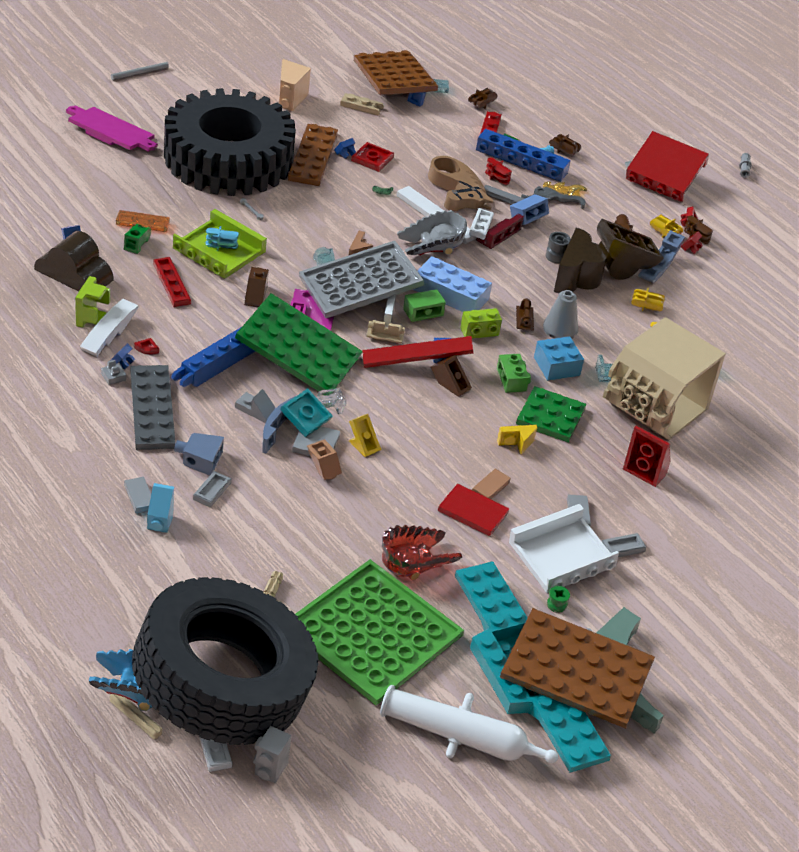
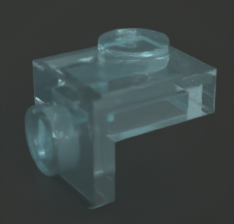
M321 247L315 251L313 259H316L317 266L335 260L333 248Z

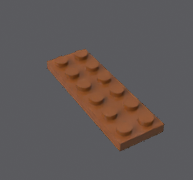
M307 124L290 169L288 181L320 187L338 135V129L318 126L317 124Z

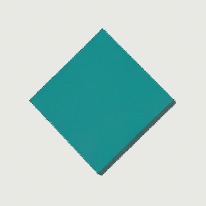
M308 388L280 408L283 414L304 437L310 435L333 417Z

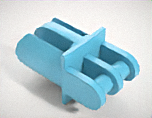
M221 226L219 229H206V246L217 248V251L219 247L238 248V232L221 230Z

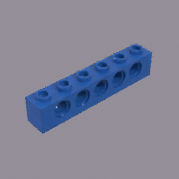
M485 129L477 139L476 150L560 182L568 174L571 160L488 129Z

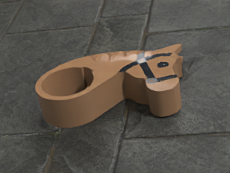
M436 156L431 160L428 179L434 185L448 190L444 202V207L447 210L458 211L465 208L476 210L478 208H486L491 210L492 207L489 203H493V200L487 196L482 182L466 164L449 156Z

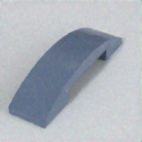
M670 230L659 249L664 259L653 268L642 269L638 277L652 283L656 282L675 258L685 237Z
M294 397L280 404L268 417L263 430L262 453L266 454L275 444L276 431L287 419L280 408Z

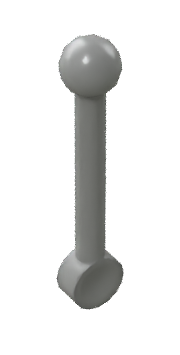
M245 198L240 200L241 204L247 206L257 216V220H263V214H259L253 209Z

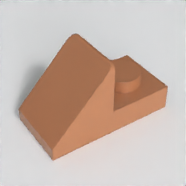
M358 231L349 248L348 256L373 248V245L367 243V239H364V231Z

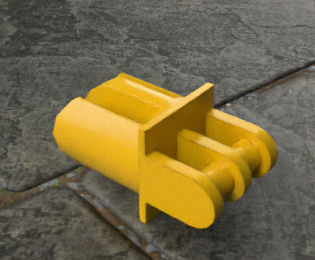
M660 214L650 221V226L660 232L662 238L670 230L678 234L683 233L682 226L675 223L676 219L670 220Z
M647 288V291L641 289L634 290L631 301L632 305L642 307V311L644 308L659 312L663 310L664 295L649 292V288Z

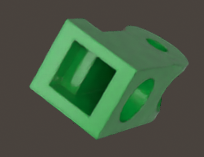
M140 224L133 226L124 234L123 250L138 254L141 251V246L148 242L151 236V228L143 227Z

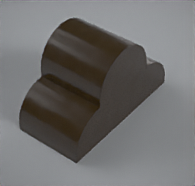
M601 219L598 223L597 234L601 239L599 245L603 246L608 253L605 267L614 279L624 280L630 278L639 269L653 268L664 259L650 237L605 219Z
M575 228L559 264L554 292L556 293L565 290L574 292L577 288L592 290L601 284L608 253L603 246L592 242L591 235L583 229Z
M82 231L72 233L37 259L34 264V270L78 292L89 276L95 277L96 284L107 286L114 281L112 269L104 259L99 257L97 244L91 236Z

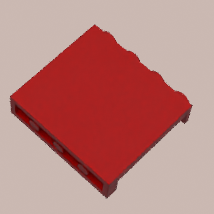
M652 131L627 167L626 179L659 194L683 202L684 194L701 168H705L708 164L709 153Z

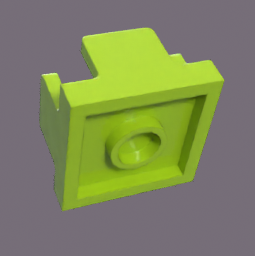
M89 276L75 297L77 327L83 328L86 323L97 325L106 315V312L100 311L96 307L97 302L107 305L110 303V289L96 284L95 277Z

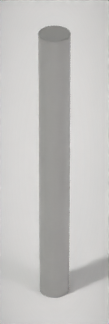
M164 62L111 74V79L116 80L169 68V64Z

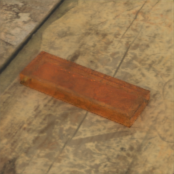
M119 210L116 225L133 227L136 224H140L143 227H150L154 231L167 232L170 217Z

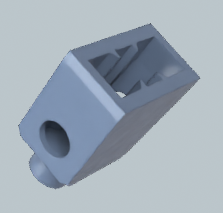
M193 433L188 442L177 440L174 451L183 454L184 466L211 475L223 453L224 437Z

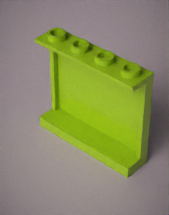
M216 209L210 211V220L184 237L173 234V249L224 279L266 252V237ZM221 226V230L238 232V248L219 247L217 251V248L206 246V229H219Z

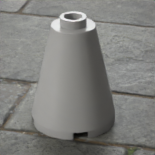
M565 290L559 293L543 324V329L547 335L550 336L551 334L555 338L569 336L574 338V335H577V297L572 291Z

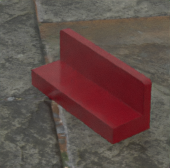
M517 214L511 219H504L488 229L484 240L476 237V241L489 249L494 248L522 229L524 216Z

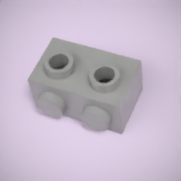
M270 726L265 735L258 738L255 744L257 754L253 761L256 764L255 775L276 784L289 762L290 734Z

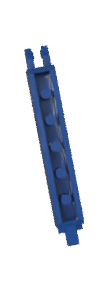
M239 328L181 362V367L172 373L171 379L174 381L180 380L182 387L190 384L198 387L255 351L235 338L236 333L240 330Z

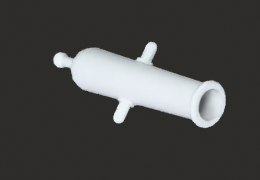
M390 685L384 695L380 709L381 717L388 715L448 738L449 745L446 751L448 758H453L458 745L464 744L508 761L519 759L524 754L543 758L548 763H555L558 759L556 751L545 750L528 742L526 733L517 725L472 712L471 706L474 700L472 693L465 695L463 704L459 708L397 690L394 685Z

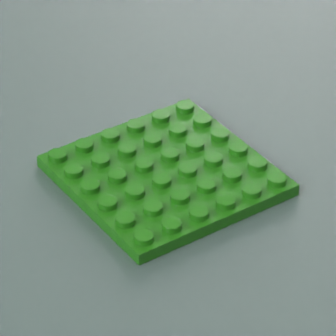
M371 559L295 613L299 617L298 620H301L307 627L306 630L310 632L313 638L312 642H315L318 659L376 706L383 701L390 685H394L395 689H398L464 634V629Z

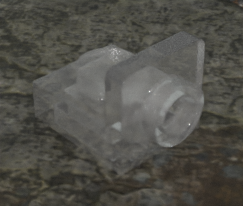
M340 388L321 390L317 395V399L326 408L335 407L337 414H342L347 401Z

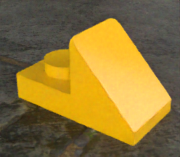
M364 414L349 421L355 436L349 442L364 457L381 450L369 414Z
M537 425L500 427L497 438L498 445H517L520 455L523 454L535 440Z

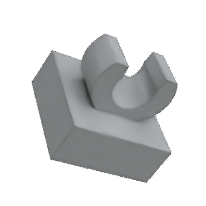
M115 360L108 361L107 366L101 368V374L108 385L126 381V373L119 363L116 364Z

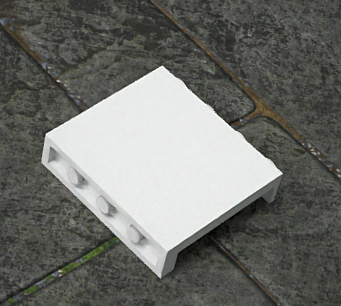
M580 504L511 529L510 545L546 593H549L550 589L554 586L564 587L575 584L582 579L593 577L605 570H611L617 565L619 552H609L582 518L584 508Z

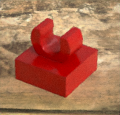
M694 206L688 207L687 213L681 215L682 219L680 222L682 226H686L688 216H694L698 219Z
M696 232L681 245V248L684 251L690 248L691 252L695 254L703 247L702 243L698 241L702 235Z

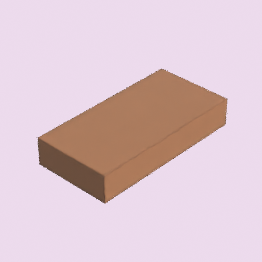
M495 468L475 485L472 490L492 499L510 483L511 478Z

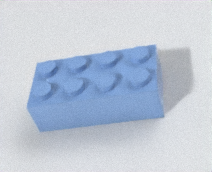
M430 257L417 270L424 280V286L412 289L417 292L437 289L445 300L446 305L463 312L480 310L490 298L492 282L441 261L438 258Z

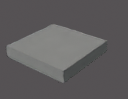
M321 426L307 437H304L299 431L293 444L292 452L310 456L307 445L324 439L335 449L340 437V431Z

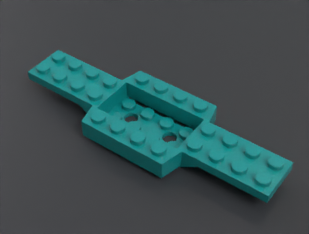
M491 561L456 570L455 578L481 620L484 630L472 637L470 649L507 714L528 713L538 719L569 773L610 761V752L585 712L500 678L501 671L526 623L527 616L495 563Z

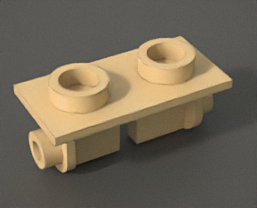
M369 321L366 337L402 343L405 327L389 323L388 328H386V322Z

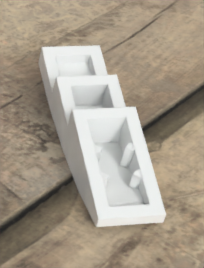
M125 299L119 301L88 334L80 345L81 350L98 357L105 345L109 346L116 335H121L139 306Z

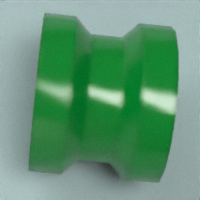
M562 586L552 587L547 599L548 608L558 613L565 611L570 598L569 591Z

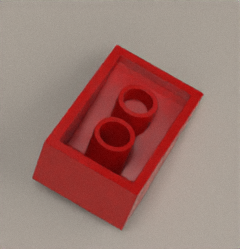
M635 426L623 470L656 487L667 475L671 462L670 443Z

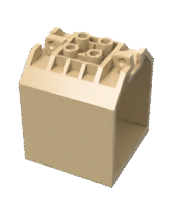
M665 317L623 348L609 370L608 376L611 378V381L604 390L603 398L670 440L709 409L726 353Z

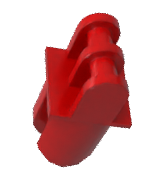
M489 157L485 171L490 176L489 179L495 178L502 184L508 185L512 170L502 165L503 161L499 162Z

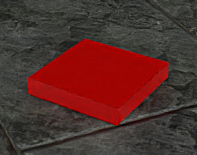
M366 142L352 155L351 161L380 172L394 158V152Z

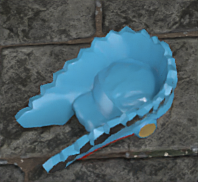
M121 649L117 652L109 650L107 653L98 651L96 653V660L110 671L112 676L121 675V681L93 676L89 677L90 685L104 690L107 694L125 697L136 703L142 711L153 708L149 704V700L145 699L141 693V688L136 683V677H134L132 669L133 650L129 649L127 652Z

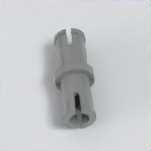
M748 153L742 154L739 164L741 169L740 175L743 178L750 176V169L752 167L751 156Z

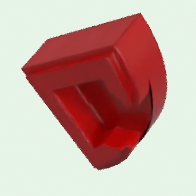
M152 338L134 343V348L143 354H159V347Z

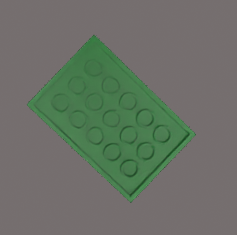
M270 293L235 335L237 340L328 398L363 353L356 346Z

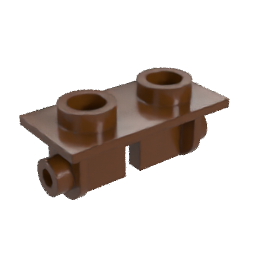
M525 298L521 301L520 306L516 305V329L534 331V307H531V301Z

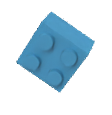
M570 336L537 341L534 359L547 381L581 375L584 358Z

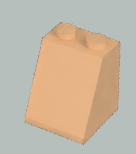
M285 59L282 60L279 104L282 105V108L294 111L309 95L311 68Z

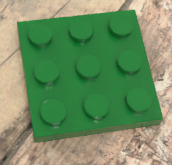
M534 386L516 420V425H537L536 432L569 443L587 404Z

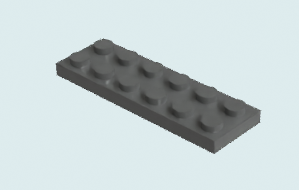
M130 366L135 449H174L175 432L169 366Z

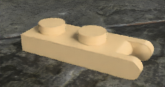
M345 93L340 102V106L373 115H379L380 109L384 107L382 102L355 96L351 93Z

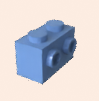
M534 194L510 205L511 217L521 214L524 216L522 225H526L548 215V198Z

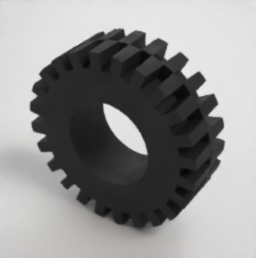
M219 88L216 89L215 95H211L208 90L200 91V98L191 93L186 95V101L177 100L175 107L171 106L168 109V115H165L164 159L166 167L171 168V174L174 177L181 176L182 183L188 185L194 181V189L202 191L206 186H210V194L218 195L220 189H227V196H235L236 189H241L244 195H252L253 187L260 193L267 191L268 184L276 187L279 185L280 179L285 180L288 177V171L292 167L294 157L295 121L290 119L291 114L288 110L282 111V105L278 102L270 105L269 97L263 96L256 100L255 92L249 91L246 96H240V89H232V95H225L224 89Z

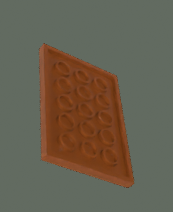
M402 50L401 52L388 51L387 53L373 52V54L359 53V55H354L353 61L379 95L438 91L436 82L411 52L407 50Z
M532 608L501 671L500 678L626 729L655 656Z

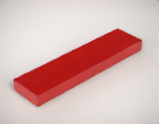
M171 257L153 259V265L173 307L191 305V298Z

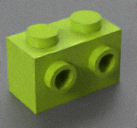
M497 308L463 311L460 328L464 337L472 336V339L499 336L502 318Z

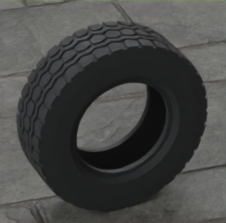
M199 577L198 579H187L185 582L180 581L173 586H169L153 601L135 641L132 654V669L134 677H136V683L141 688V693L145 699L149 700V704L155 710H158L160 715L166 720L169 719L178 728H183L194 736L199 735V738L209 741L214 740L217 743H229V745H241L243 743L248 745L255 744L260 736L263 737L270 726L284 732L296 719L316 679L318 670L315 642H312L313 638L310 632L306 630L307 627L301 620H298L299 617L292 610L289 611L288 607L282 602L276 601L277 599L273 596L265 594L264 591L255 587L252 588L250 585L241 582L237 583L234 580ZM195 641H215L232 646L249 657L258 667L262 676L238 678L216 671L199 659L189 643Z

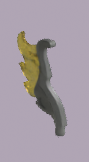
M551 181L543 183L542 188L540 186L536 187L534 194L548 198V202L555 199L560 202H578L581 204V208L584 209L586 201L580 196L579 192L587 191V188L582 185L564 186L565 182L551 185ZM524 194L521 195V197L524 199L530 197Z

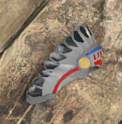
M452 210L437 211L435 214H430L428 217L417 220L416 223H411L410 227H405L403 231L397 232L399 239L413 242L414 244L422 239L420 244L405 249L407 255H423L429 252H443L449 255L462 244L467 231V221L458 212L454 213Z

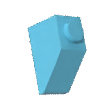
M154 483L147 514V529L167 533L174 514V487Z

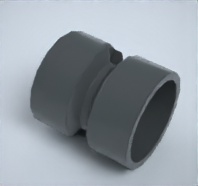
M553 232L550 234L545 255L550 262L560 264L570 242V236L563 232Z

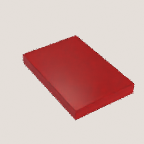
M457 483L438 506V511L491 536L509 513V508Z

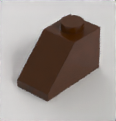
M251 267L244 305L259 307L264 302L268 287L269 269Z
M456 355L444 358L431 366L437 382L456 396H461L472 388Z

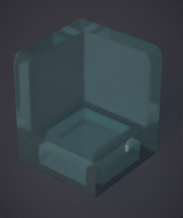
M598 355L595 366L599 382H610L611 378L608 374L613 364L604 363L602 355Z

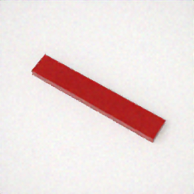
M472 336L362 350L364 368L474 354Z

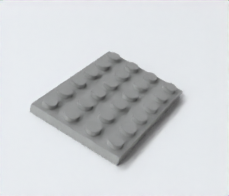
M396 241L299 272L301 281L325 318L333 317L424 286L423 278Z

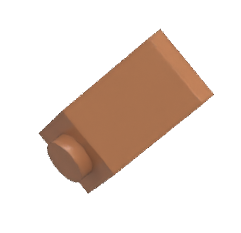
M325 439L307 445L317 472L323 480L334 479L337 475L342 474L337 452Z

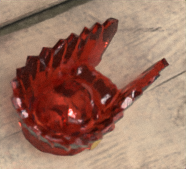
M396 525L395 528L390 527L389 530L384 531V536L382 537L383 564L395 576L408 577L411 580H416L425 571L460 560L462 554L432 555L429 550L439 543L446 534L445 531H437L435 528L430 530L429 527L423 529L422 526L416 527L413 525L408 527L404 525L401 527Z

